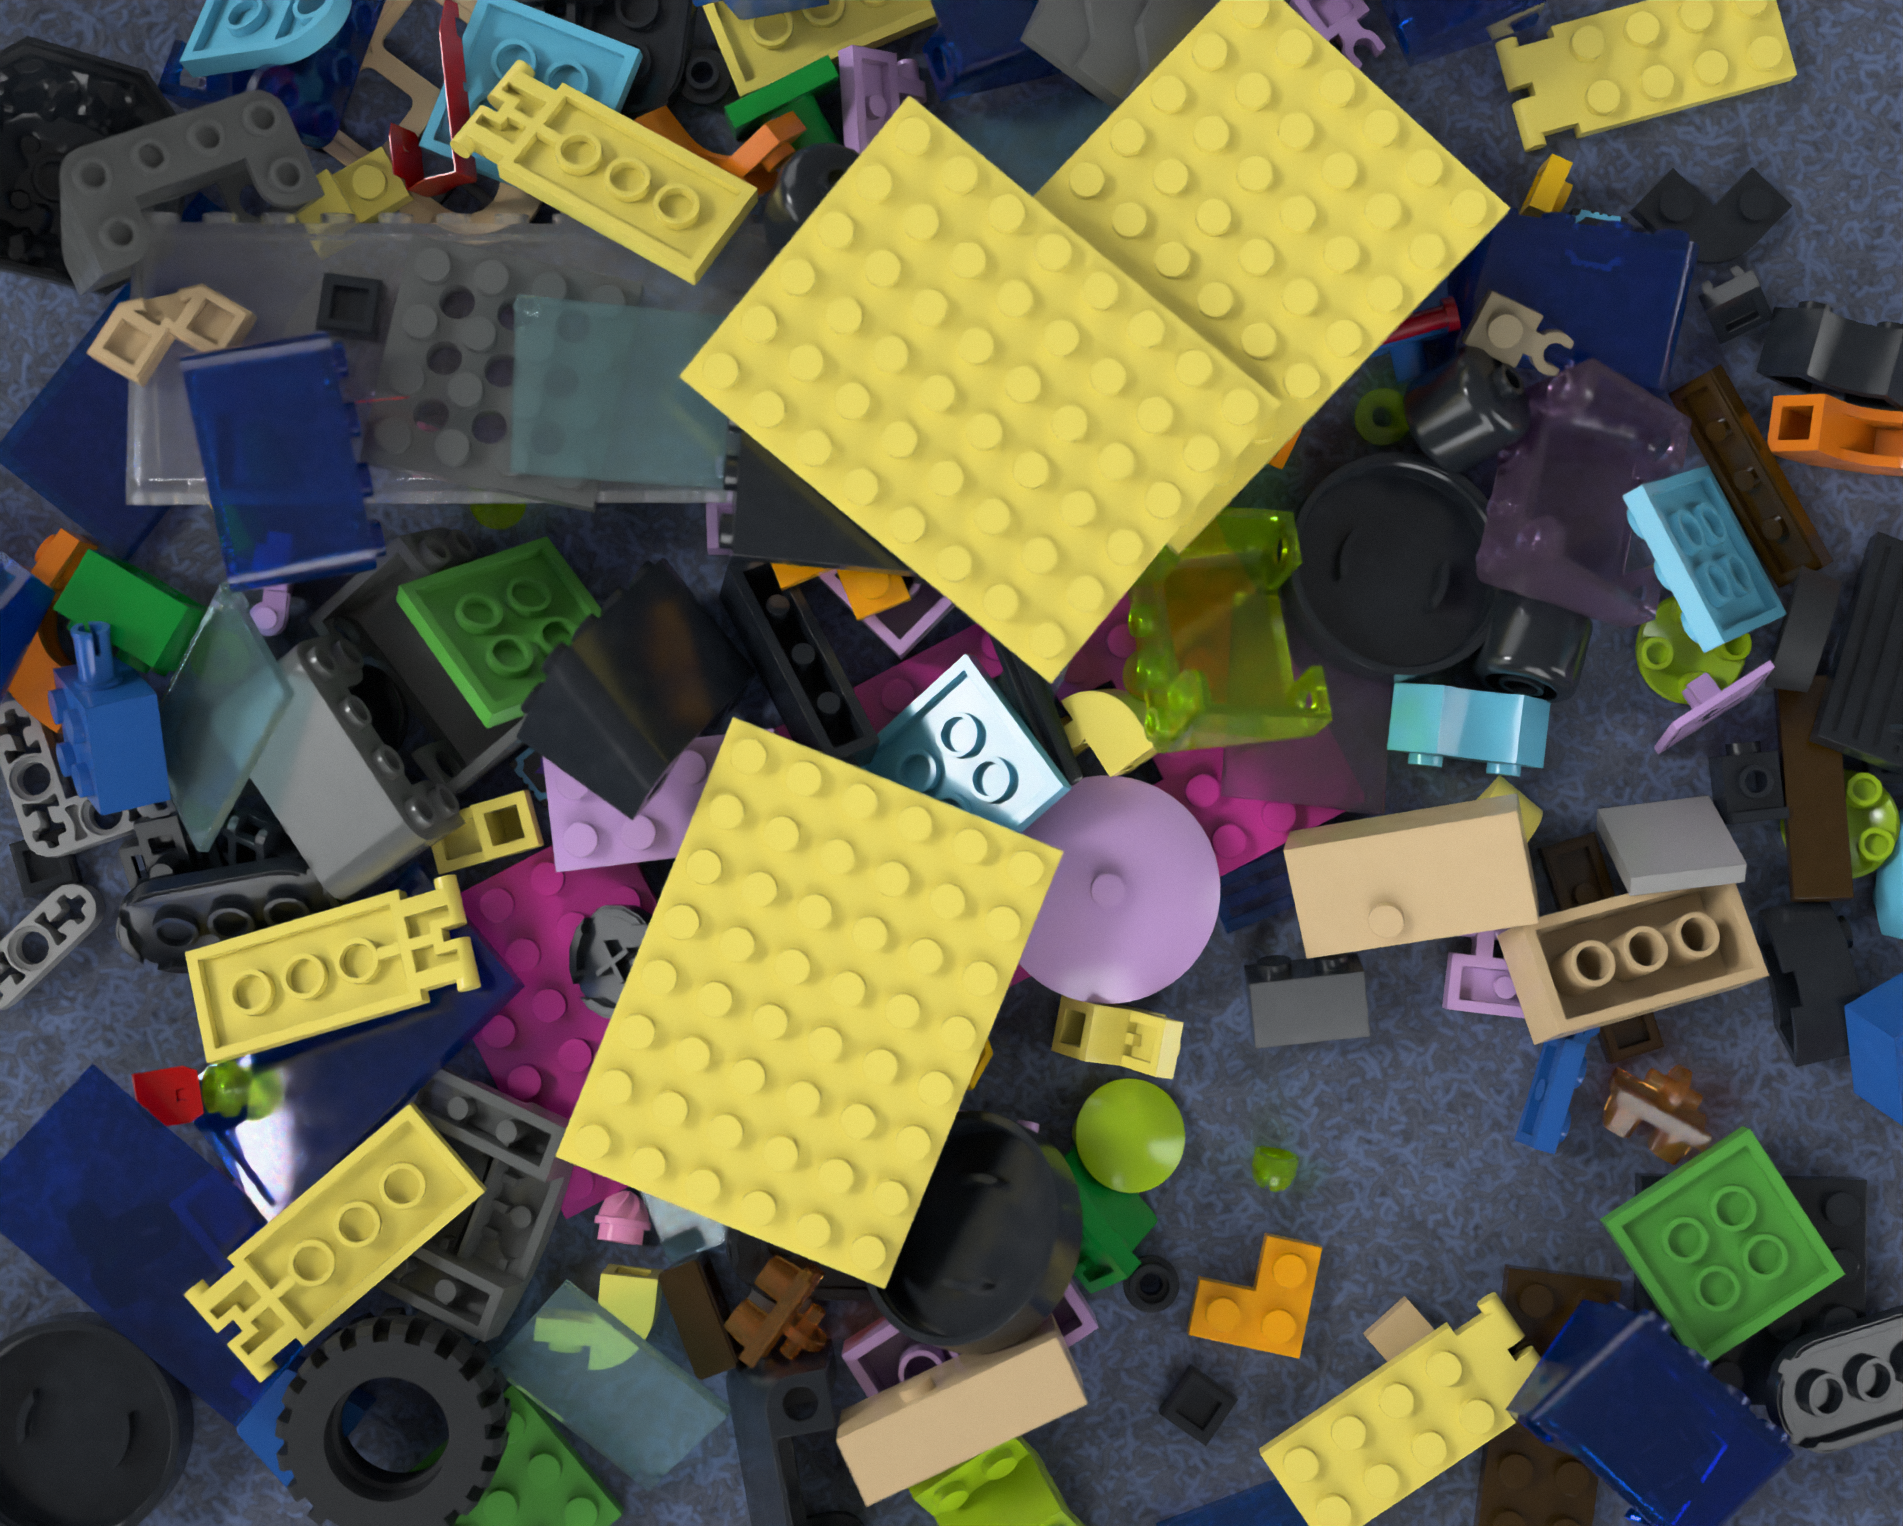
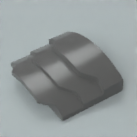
M1039 0L1020 41L1116 110L1220 0Z
M421 1058L409 1088L389 1097L381 1127L408 1104L413 1102L486 1186L487 1190L377 1283L375 1287L482 1342H486L500 1336L511 1318L539 1264L555 1226L574 1166L570 1162L555 1157L570 1120L533 1102L524 1103L478 1080L472 1081L429 1059Z

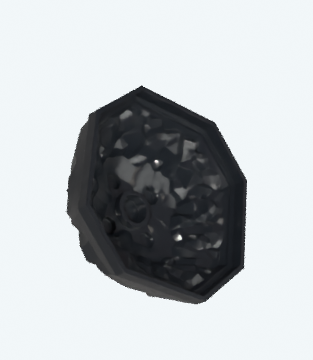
M26 36L0 51V271L76 289L65 266L61 249V165L69 153L80 147L177 115L147 70L30 36ZM186 195L141 210L148 226L150 242L149 249L143 258L132 265L136 275L90 293L107 296L176 254Z

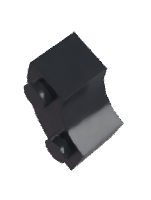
M1801 301L1798 308L1774 307L1772 313L1774 319L1770 320L1756 370L1757 373L1774 382L1801 392L1810 393L1812 384L1845 393L1843 401L1849 404L1872 409L1903 412V324L1884 321L1874 326L1859 323L1833 313L1831 306L1815 301Z
M1829 901L1793 902L1759 910L1756 940L1769 973L1767 980L1773 1004L1774 1027L1794 1065L1799 1067L1850 1055L1844 1006L1859 998L1862 994L1859 991L1849 951L1853 946V935L1849 922L1843 915H1835Z

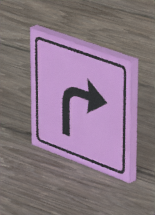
M1769 660L1722 691L1707 672L1686 684L1687 688L1681 693L1692 710L1670 724L1654 746L1658 755L1753 695L1775 668L1773 663Z

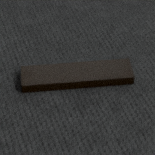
M1722 364L1668 394L1778 588L1796 581L1801 566L1817 571L1833 562L1832 557Z
M1828 675L1814 676L1808 692L1774 688L1784 807L1789 808L1790 817L1784 818L1790 902L1850 901L1854 898L1842 753L1809 741Z
M1589 832L1538 848L1558 912L1616 897L1595 832ZM1653 1012L1601 1026L1600 1033L1597 1034L1605 1060L1609 1064L1664 1047Z

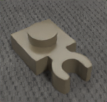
M1488 288L1461 339L1464 344L1470 347L1481 348L1491 357L1516 368L1524 353L1529 356L1531 363L1537 370L1548 376H1556L1559 369L1552 363L1544 360L1543 353L1545 348L1552 343H1559L1571 349L1574 344L1573 340L1561 330L1545 329L1541 332L1536 330L1543 318L1540 312Z

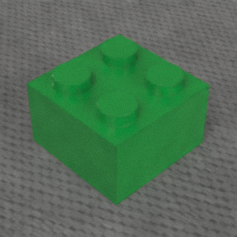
M88 549L53 607V610L71 619L66 626L69 631L73 626L83 623L85 632H90L89 621H102L110 624L111 647L120 648L116 658L143 673L148 674L149 670L164 677L168 675L169 671L184 674L191 672L223 617L129 561Z

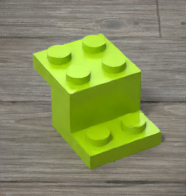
M1021 1435L908 1487L913 1499L935 1517L939 1526H1086L1069 1510L1041 1457Z

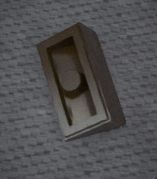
M701 1249L664 1269L658 1275V1280L695 1376L699 1380H704L737 1367L746 1349L742 1345L743 1341L708 1251Z

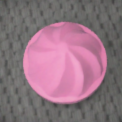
M621 1191L607 1197L594 1219V1223L599 1224L597 1240L642 1246L644 1231H650L651 1229L647 1204L631 1191Z

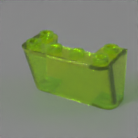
M1226 506L1179 556L1165 545L1128 589L1130 602L1128 628L1131 636L1135 637L1138 653L1136 680L1138 686L1144 691L1147 710L1144 720V731L1147 740L1152 742L1153 747L1158 753L1166 754L1308 738L1316 735L1332 720L1323 667L1312 665L1295 683L1277 591L1290 576L1291 572H1294L1302 563L1293 512ZM1282 539V557L1280 562H1278L1277 548L1279 540ZM1309 692L1312 697V708L1306 707V699Z

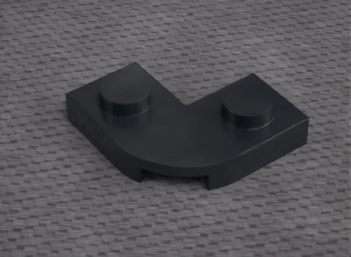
M1753 167L1713 206L1672 168L1629 213L1678 259L1686 263L1691 260L1702 264H1720L1728 261L1731 262L1751 249L1792 205Z

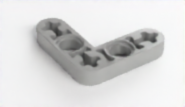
M16 700L6 701L0 705V766L24 839L29 848L36 854L59 858L60 856L76 854L135 833L133 824L138 819L137 810L142 817L149 816L151 819L169 815L172 811H185L188 808L191 795L187 782L179 774L167 771L169 787L174 788V795H171V800H167L168 807L166 809L161 804L154 803L124 810L117 826L108 830L102 829L95 821V807L87 797L80 798L78 795L74 796L68 777L63 776L58 763L56 742L51 729L29 714ZM17 713L19 717L31 720V726L23 729V735L27 746L33 748L41 747V753L24 754L17 759L15 758V753H24L26 750L19 736L8 734L7 727L15 724L14 714ZM41 763L50 772V784L45 792L39 795H31L23 785L24 773L30 766ZM58 799L59 806L47 807L52 821L65 824L66 832L58 836L60 845L55 847V843L40 841L39 835L50 829V822L46 812H33L32 806L50 804Z
M83 883L62 885L54 890L0 941V975L11 966L26 975L23 979L20 973L11 974L0 984V992L3 994L2 997L0 996V1010H5L15 1005L98 927L104 917L105 903L97 889ZM67 898H84L86 903L81 909L82 913L86 916L84 920L81 918L70 919L59 929L44 921L46 916L49 922L59 921L70 910V906L66 902ZM32 931L39 932L45 936L49 946L48 955L38 964L27 960L22 952L23 940ZM60 932L67 936L65 940L63 939ZM6 956L9 962L3 960V957Z

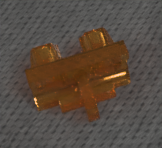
M1678 1064L1665 1075L1651 1068L1643 1081L1616 1066L1608 1079L1611 1095L1601 1114L1603 1126L1622 1138H1630L1639 1123L1644 1119L1656 1126V1129L1647 1140L1649 1150L1672 1165H1676L1689 1152L1692 1146L1704 1152L1713 1139L1712 1134L1705 1131L1706 1115L1696 1110L1702 1102L1703 1095L1689 1088L1692 1080V1071Z
M779 1255L772 1258L754 1283L777 1301L770 1314L746 1298L738 1305L724 1324L727 1331L745 1347L739 1359L749 1367L754 1368L761 1357L769 1355L783 1333L788 1337L780 1348V1352L785 1357L793 1360L801 1348L815 1353L820 1352L827 1341V1337L818 1324L825 1316L826 1311L820 1305L812 1303L804 1315L798 1312L826 1273L813 1263L802 1270Z

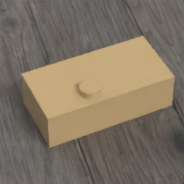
M1518 793L1290 831L1283 849L1307 959L1539 923V900Z
M1736 883L1629 896L1627 893L1541 916L1537 924L1511 927L1497 936L1534 1045L1737 989L1769 976Z
M1051 1312L1046 1320L1033 1332L1009 1347L985 1354H961L841 1410L836 1441L866 1506H869L1087 1404L1081 1374Z

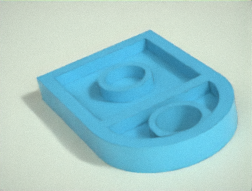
M206 0L179 62L195 78L278 66L299 61L318 51L337 34L349 15L352 0Z

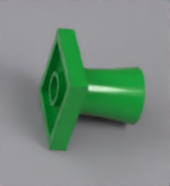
M829 55L725 106V120L735 140L760 129L765 123L794 111L807 128L791 144L795 151L813 143H836L841 145L817 102V99L835 91L839 77Z

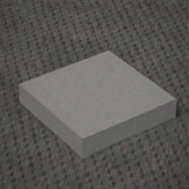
M1709 796L1597 809V830L1629 896L1745 882L1747 863Z

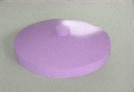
M1107 775L1084 777L1076 785L1071 786L1072 789L1022 832L1024 835L1059 848L1064 852L1018 963L1042 985L1068 998L1095 1004L1125 1003L1142 999L1169 986L1180 978L1201 955L1213 932L1220 904L1219 868L1215 853L1203 828L1195 817L1174 797L1153 785L1133 778L1110 777Z

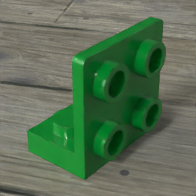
M1075 1143L1063 1156L1075 1178L1082 1205V1241L1074 1275L1092 1294L1129 1278L1141 1264L1132 1251L1156 1225L1158 1219L1137 1192L1121 1193L1102 1185L1094 1179L1080 1160Z

